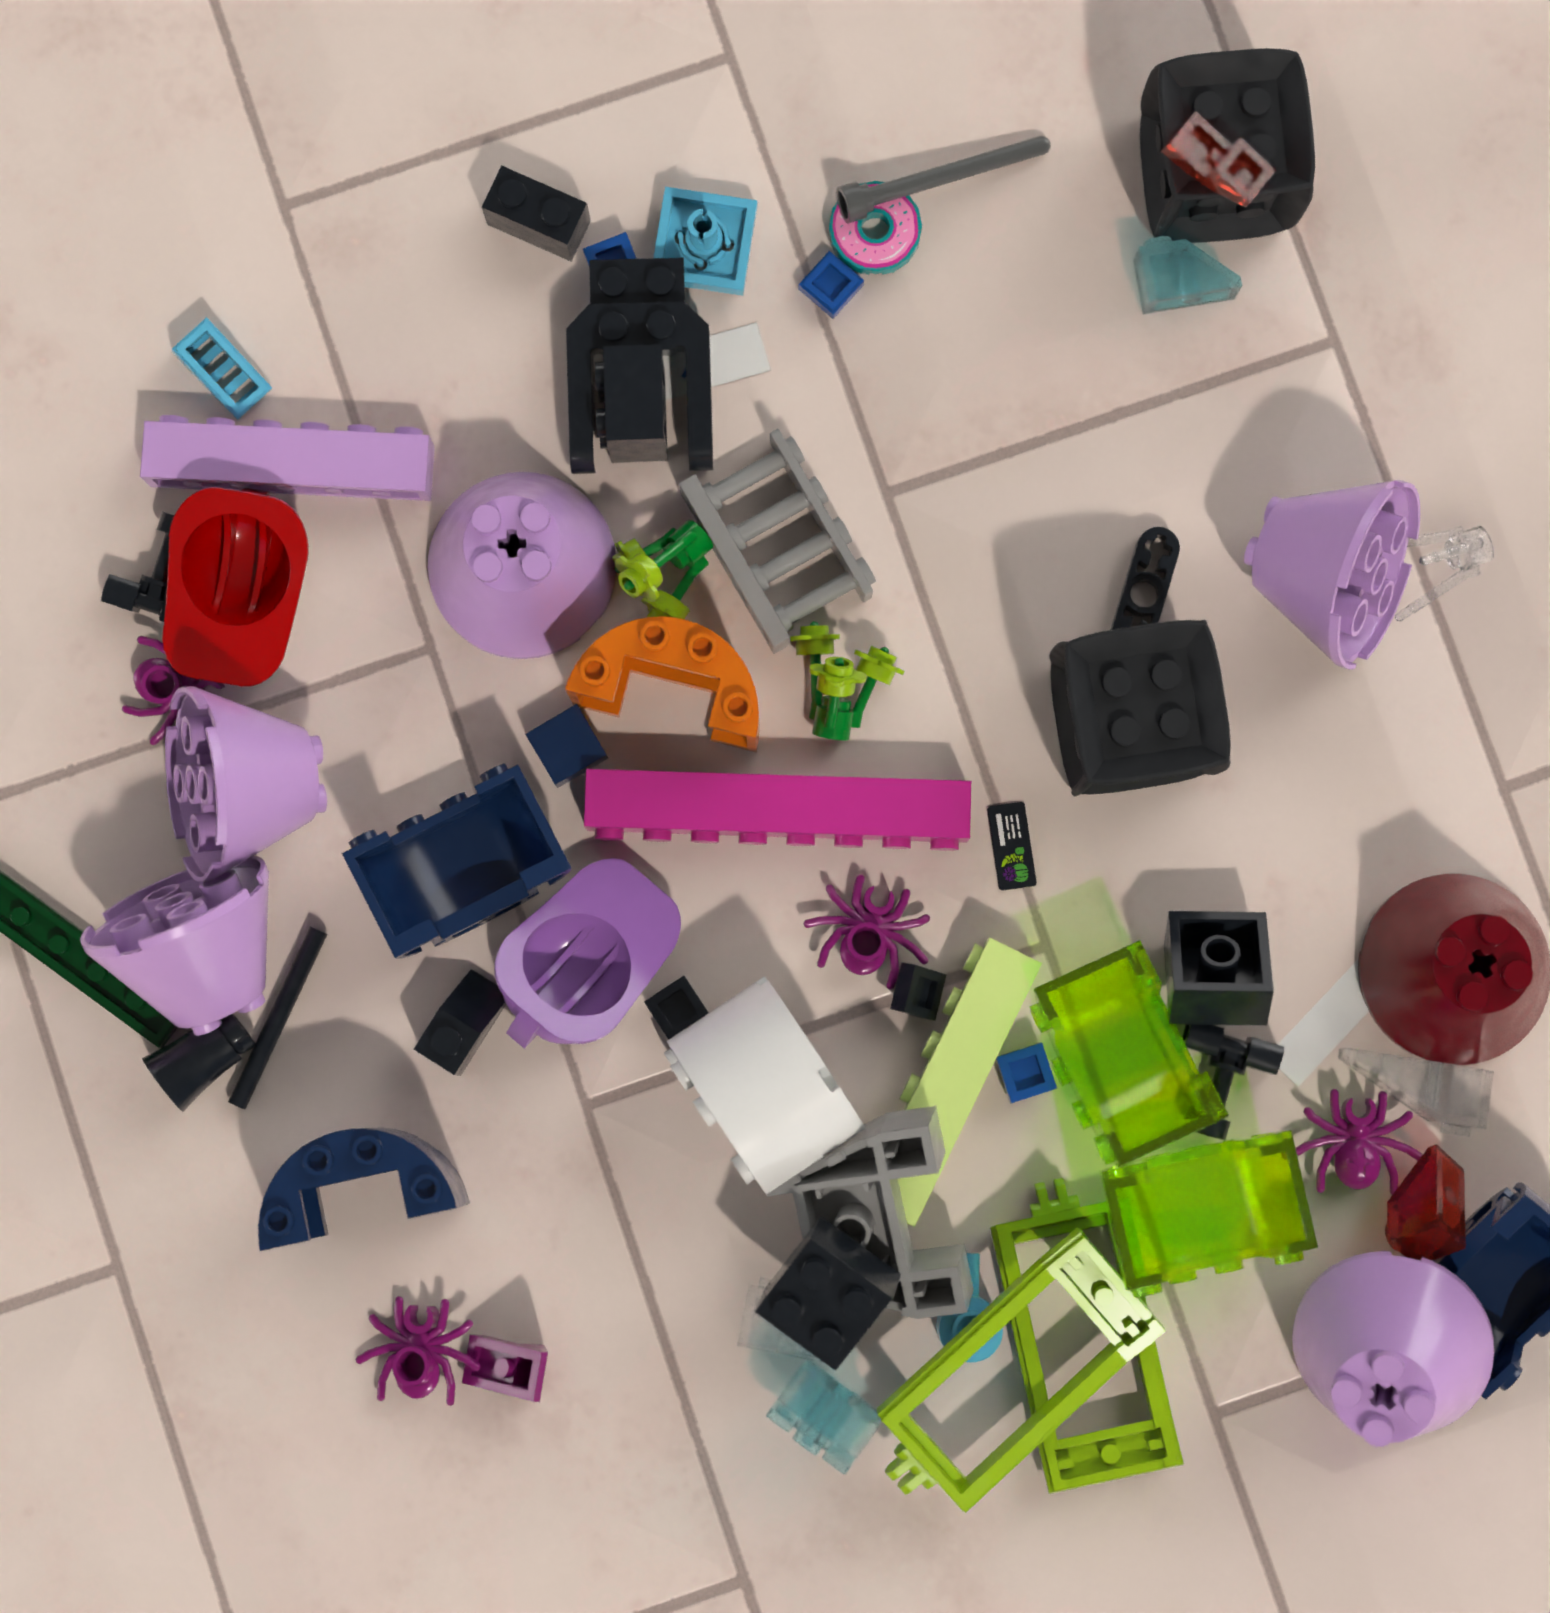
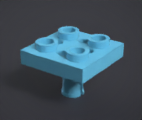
M665 187L653 258H684L685 287L743 296L758 200ZM683 235H685V239H686V243H685V244H684ZM676 236L678 237L679 244L675 242ZM723 242H725L726 248H730L731 242L734 244V248L731 251H724L721 247ZM704 261L707 263V267L704 270H697L694 267V264H697L698 267H703Z

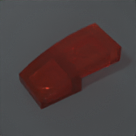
M1197 111L1184 121L1161 150L1172 162L1194 179L1219 195L1244 207L1252 202L1276 171L1241 137L1231 144Z

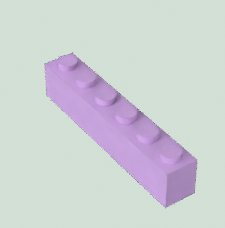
M162 415L159 417V421H144L140 477L150 487L202 490L209 487H222L239 491L244 488H252L278 494L431 501L435 446L429 435H423V430L414 427H396L394 433L376 432V428L373 426L362 424L348 425L347 431L329 430L328 425L318 422H303L300 428H282V423L273 420H255L253 426L235 425L234 420L220 417L207 418L206 424L188 423V419L182 416Z

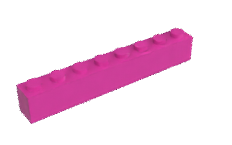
M586 769L584 827L587 831H595V839L623 840L624 832L643 833V840L651 842H670L672 834H691V842L719 843V835L739 836V844L765 845L767 844V837H786V845L815 846V838L834 839L835 847L843 848L863 847V840H882V848L911 849V841L930 842L931 850L955 851L959 850V843H967L970 839L972 781Z

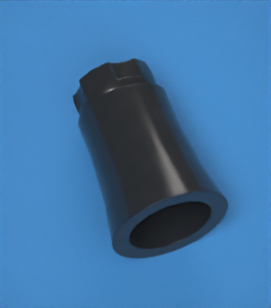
M234 1014L222 1018V1024L212 1032L196 1036L193 1030L169 1045L142 1058L157 1083L182 1112L218 1077L242 1059V1054L256 1045Z

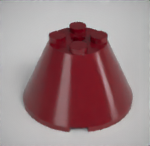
M1440 874L1426 877L1408 884L1390 896L1369 922V928L1358 959V976L1363 999L1370 1015L1381 1031L1392 1042L1408 1053L1445 1065H1468L1488 1061L1502 1055L1520 1043L1533 1029L1543 1013L1550 992V951L1539 923L1531 911L1519 898L1502 886L1487 879L1466 874Z

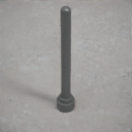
M1038 136L869 187L866 183L859 185L856 181L836 188L838 207L847 224L867 218L868 212L874 211L875 205L1044 155L1050 150L1051 143L1047 137Z

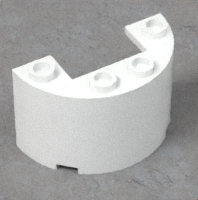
M765 976L667 1040L670 1049L664 1052V1055L671 1064V1069L686 1091L694 1086L700 1094V1097L693 1101L695 1107L709 1127L718 1122L738 1152V1155L731 1159L736 1169L747 1184L756 1179L766 1195L866 1129L821 1057Z

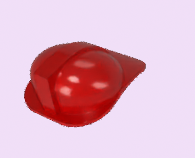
M222 487L204 488L189 496L174 515L169 532L167 593L162 640L168 662L181 675L235 686L252 687L269 679L277 671L285 657L306 571L309 544L306 529L296 511L286 502L269 496V491L244 488L241 491Z

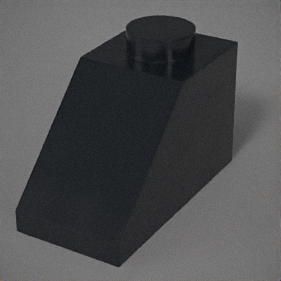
M471 969L438 1009L413 1050L451 1074L461 1076L506 1006L498 985Z

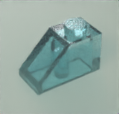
M1169 236L1149 239L1143 243L1144 246H1139L1133 260L1143 314L1234 300L1242 287L1239 275L1186 239L1172 241Z

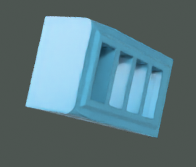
M207 317L172 348V353L237 420L272 389L267 381ZM210 338L215 345L196 361L191 354ZM223 352L228 359L209 375L204 368ZM236 365L242 372L222 389L216 382ZM250 379L255 386L235 403L230 398V395L246 380Z

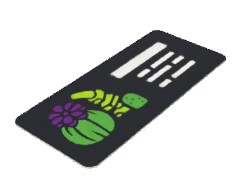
M1024 802L989 806L987 812L999 889L1003 891L1035 886L1037 881Z

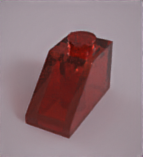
M1437 1144L1426 1149L1387 1201V1224L1385 1225L1387 1242L1404 1257L1421 1261L1422 1257L1432 1261L1466 1249L1464 1169Z

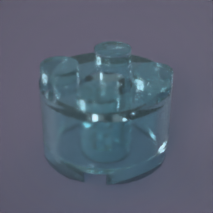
M808 1359L802 1367H799L766 1414L771 1421L788 1433L793 1427L796 1428L797 1431L792 1438L815 1456L821 1448L824 1449L826 1452L822 1458L844 1475L847 1474L881 1423V1418L878 1416L876 1408Z

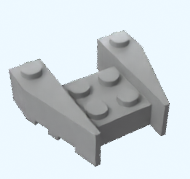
M936 1106L888 1112L864 1124L866 1129L766 1195L773 1196L793 1193L803 1238L819 1217L822 1216L899 1272L901 1277L894 1297L885 1309L902 1311L901 1316L917 1319L968 1312L974 1288L965 1244L913 1250L898 1183L899 1178L939 1173L945 1155V1147Z

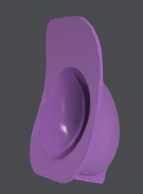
M615 858L603 859L581 869L544 905L505 938L497 952L494 963L495 979L507 1007L515 1016L506 1034L525 1049L536 1036L556 1044H585L597 1041L612 1032L675 948L681 928V916L676 903L635 867L624 860Z

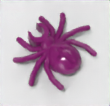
M145 636L137 638L139 644L154 647L165 655L161 641ZM151 658L145 660L136 668L133 681L141 697L149 702L162 705L142 709L124 705L122 712L138 717L162 715L169 711L173 694L180 687L193 686L205 690L207 686L223 689L225 685L223 683L186 677L174 670L168 660ZM178 709L170 711L161 728L150 738L151 745L158 744L165 737L166 727L173 725L177 718Z
M861 874L856 877L853 886L851 902L854 909L837 894L833 885L828 884L826 891L829 897L849 917L819 916L804 921L803 925L806 928L831 924L847 925L837 928L821 948L817 961L819 968L825 967L830 950L843 935L845 937L840 947L841 960L844 966L856 975H868L879 969L885 960L887 949L889 950L891 971L886 984L889 990L894 989L899 974L898 949L891 940L898 942L913 953L921 964L925 965L928 963L927 956L919 947L901 934L894 932L919 927L930 921V916L925 914L916 919L894 922L902 916L911 894L909 889L902 890L894 912L890 913L894 905L892 891H890L888 896V903L883 907H876L870 900V896L874 891V885L868 888L861 904V893L865 877Z
M1332 1089L1330 1091L1331 1116L1333 1122L1338 1126L1316 1115L1311 1108H1304L1303 1113L1311 1122L1330 1133L1336 1134L1304 1142L1292 1150V1155L1298 1157L1310 1149L1334 1144L1325 1150L1317 1169L1316 1189L1319 1193L1325 1191V1173L1333 1154L1337 1177L1344 1185L1357 1190L1365 1189L1376 1181L1381 1169V1155L1390 1175L1389 1191L1391 1195L1398 1194V1172L1391 1153L1381 1145L1404 1152L1417 1161L1424 1159L1423 1154L1410 1145L1389 1137H1382V1135L1389 1134L1404 1126L1413 1118V1112L1407 1111L1400 1118L1379 1127L1383 1124L1386 1115L1387 1093L1385 1091L1378 1093L1377 1109L1371 1098H1365L1366 1112L1360 1118L1356 1117L1352 1112L1353 1098H1347L1341 1107L1342 1118L1339 1108V1092L1336 1089Z
M401 1296L396 1297L394 1305L395 1326L400 1333L395 1332L382 1323L375 1314H371L369 1316L371 1324L391 1340L399 1342L388 1343L369 1349L355 1359L357 1364H362L372 1357L388 1352H396L387 1358L379 1376L377 1387L378 1401L385 1399L386 1381L391 1370L400 1390L410 1398L419 1399L428 1396L436 1388L440 1379L439 1365H441L447 1383L446 1403L452 1406L455 1401V1381L449 1361L440 1354L459 1360L474 1371L481 1369V1365L469 1355L449 1346L441 1345L460 1337L473 1326V1321L469 1319L460 1327L439 1336L446 1328L449 1313V1301L447 1299L441 1300L440 1313L436 1306H427V1320L421 1325L417 1320L418 1305H410L405 1310L403 1316V1298Z

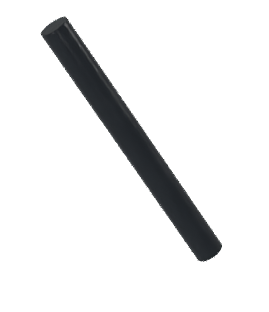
M310 926L257 1038L256 1045L253 1047L228 1100L229 1103L246 1109L328 934Z

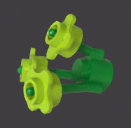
M688 519L678 529L672 527L660 539L643 549L635 538L624 544L621 541L615 543L614 545L618 553L613 555L612 559L615 563V572L620 573L618 576L619 584L629 596L633 598L643 597L641 601L647 605L649 611L646 617L663 616L685 619L690 610L681 602V599L696 576L709 565V562L704 557L705 554L713 549V543L708 534L696 522ZM663 549V552L653 560L650 558V556ZM668 561L681 570L685 566L689 567L672 595L665 591L657 590L663 582L662 573L659 568Z
M816 621L810 623V626H800V635L790 637L791 642H796V655H810L811 707L809 718L814 720L812 734L827 739L846 741L849 740L851 727L860 728L863 711L877 680L890 685L895 673L903 675L905 671L894 666L897 657L890 654L887 647L878 649L871 646L868 654L855 649L854 654L861 657L856 669L853 668L854 663L851 660L843 657H828L825 659V664H821V655L834 654V640L840 639V634H829L828 625H819ZM856 683H864L853 709H850L851 701L841 697L853 695Z

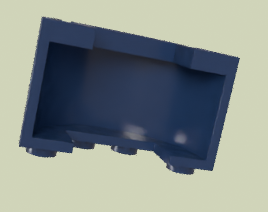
M505 763L489 769L480 775L482 783L474 786L476 794L467 798L465 792L448 798L439 805L442 810L441 812L427 819H424L422 814L413 816L397 825L396 828L399 833L391 837L386 831L377 835L375 830H370L348 842L351 849L343 852L342 855L396 959L420 953L422 951L420 946L430 941L436 947L474 930L538 895L537 887L545 882H548L549 886L553 885L570 872L571 866L518 764L508 769Z
M357 1128L336 1131L314 1139L301 1147L286 1160L274 1175L267 1188L260 1209L258 1221L259 1250H268L329 1235L319 1189L322 1186L398 1170L408 1219L459 1208L470 1204L464 1183L455 1167L439 1150L418 1138V1136L391 1128Z
M1521 1182L1516 1183L1513 1187L1517 1191L1516 1193H1513L1506 1187L1485 1202L1454 1232L1431 1260L1445 1267L1466 1283L1477 1296L1487 1313L1494 1337V1359L1490 1379L1481 1395L1485 1400L1498 1388L1506 1391L1517 1381L1523 1370L1520 1367L1524 1345L1536 1334L1544 1337L1550 1332V1205Z

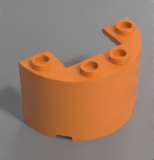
M657 616L636 619L621 624L591 644L582 654L569 676L565 691L573 706L577 704L579 708L618 718L621 714L631 673L714 693L716 697L708 727L713 728L711 741L757 753L760 731L757 693L751 674L739 654L728 642L712 630L698 623L681 618Z

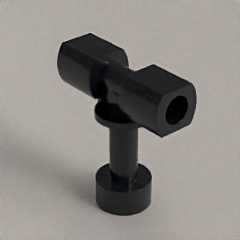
M162 511L156 530L166 533L152 576L142 575L140 582L137 583L109 574L102 592V602L137 613L142 609L160 615L159 621L164 622L169 532L174 515Z
M1185 1024L1180 1047L1209 1055L1207 1065L1216 1068L1203 1113L1193 1111L1188 1130L1225 1141L1231 1122L1222 1119L1234 1074L1244 1076L1246 1067L1270 1075H1277L1283 1058L1284 1047L1254 1037H1247L1246 1041L1224 1034L1225 1028L1215 1025Z

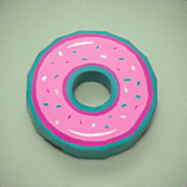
M880 181L866 182L869 187L885 183ZM910 195L875 205L874 211L867 213V218L848 224L844 221L838 203H836L832 209L829 223L831 245L836 255L849 268L857 273L870 275V273H882V275L894 273L906 265L918 249L922 230L919 208ZM872 218L883 220L889 229L886 236L881 239H870L862 230V226L867 220Z

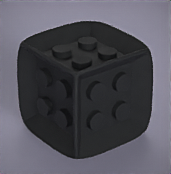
M1272 48L1209 52L1177 57L1156 65L1147 79L1140 104L1142 175L1147 215L1154 239L1167 243H1205L1263 237L1293 228L1300 221L1312 200L1315 174V147L1307 78L1299 53L1292 50Z
M1206 620L1168 621L1097 632L1069 642H1059L1051 650L1049 658L1051 661L1050 678L1053 708L1063 766L1073 796L1115 793L1172 784L1204 774L1216 775L1230 767L1231 741L1227 705L1217 650Z

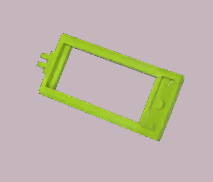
M1054 1179L1053 1183L1057 1199L1049 1200L1044 1182L1035 1183L1038 1203L1029 1204L1030 1218L990 1227L1003 1291H1005L1021 1276L1015 1249L1016 1244L1071 1233L1077 1227L1081 1230L1107 1225L1117 1271L1147 1306L1123 1199H1114L1080 1207L1077 1194L1068 1196L1064 1179ZM1027 1305L1010 1320L1029 1410L1032 1416L1049 1399ZM1155 1341L1136 1355L1151 1420L1058 1440L1054 1430L1038 1445L1048 1494L1184 1465Z
M1077 1227L1040 1257L876 1409L881 1421L901 1442L894 1450L897 1458L886 1467L885 1473L891 1480H896L909 1470L897 1485L904 1494L911 1493L921 1484L926 1489H930L938 1483L963 1512H968L1127 1362L1166 1332L1164 1326L1083 1231ZM1056 1279L1107 1337L1110 1343L965 1477L913 1419L910 1413Z

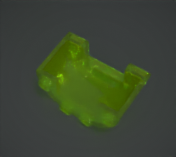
M1140 940L1034 988L1036 1004L1029 1006L1040 1033L1047 1031L1057 1055L1056 1058L1050 1060V1063L1060 1085L1063 1087L1070 1084L1077 1101L1071 1103V1106L1083 1130L1089 1127L1093 1129L1096 1135L1093 1140L1104 1164L1114 1163L1117 1167L1126 1165L1229 1117L1207 1071L1199 1073L1176 1025L1169 1024L1168 1010L1160 996L1162 982Z
M1291 1130L1257 1134L1246 1139H1230L1128 1161L1121 1163V1167L1115 1168L1112 1166L1099 1171L1125 1289L1128 1291L1132 1290L1133 1297L1160 1293L1163 1291L1161 1283L1164 1282L1178 1284L1197 1279L1196 1270L1214 1267L1215 1274L1237 1271L1244 1268L1242 1260L1254 1257L1274 1258L1275 1265L1289 1264L1304 1260L1303 1251L1318 1248Z

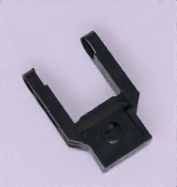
M684 258L589 260L590 304L566 328L571 474L596 473L593 451V434H596L593 356L595 354L603 355V346L661 344L663 356H671L678 352L686 353L689 471L713 470L709 324L685 303Z

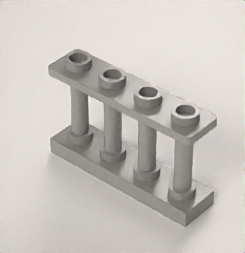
M779 429L770 433V444L774 450L772 453L712 486L710 483L702 486L696 474L679 483L681 496L698 525L710 537L713 543V551L773 654L790 645V636L787 632L794 629L793 623L854 588L864 603L872 598L873 589L870 585L876 582L864 558L861 557L855 560L847 544L852 542V539L839 517L832 520L823 504L828 502V497L822 485L815 476L808 480L801 468L800 463L804 462L805 459L792 436L784 439ZM785 468L797 489L796 493L737 526L733 523L725 526L717 510L723 507L721 502L776 471ZM806 508L809 509L821 530L820 533L760 567L757 563L749 567L740 552L746 548L745 543L800 511ZM830 548L833 550L845 571L844 573L784 607L781 604L772 607L764 593L765 590L770 588L768 583Z

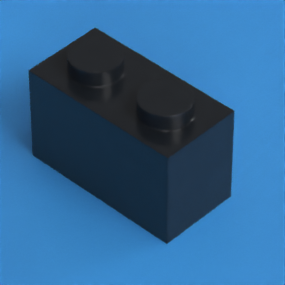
M502 165L482 205L487 225L572 262L591 222L586 202Z

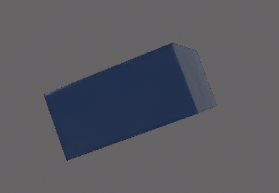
M577 704L525 734L557 788L585 773L586 769H591L608 759L607 754Z

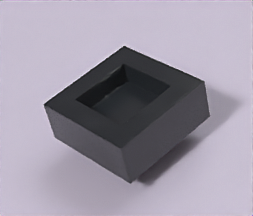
M901 962L890 1009L922 1019L936 1021L947 974Z
M682 976L644 1001L668 1040L709 1013L685 976Z

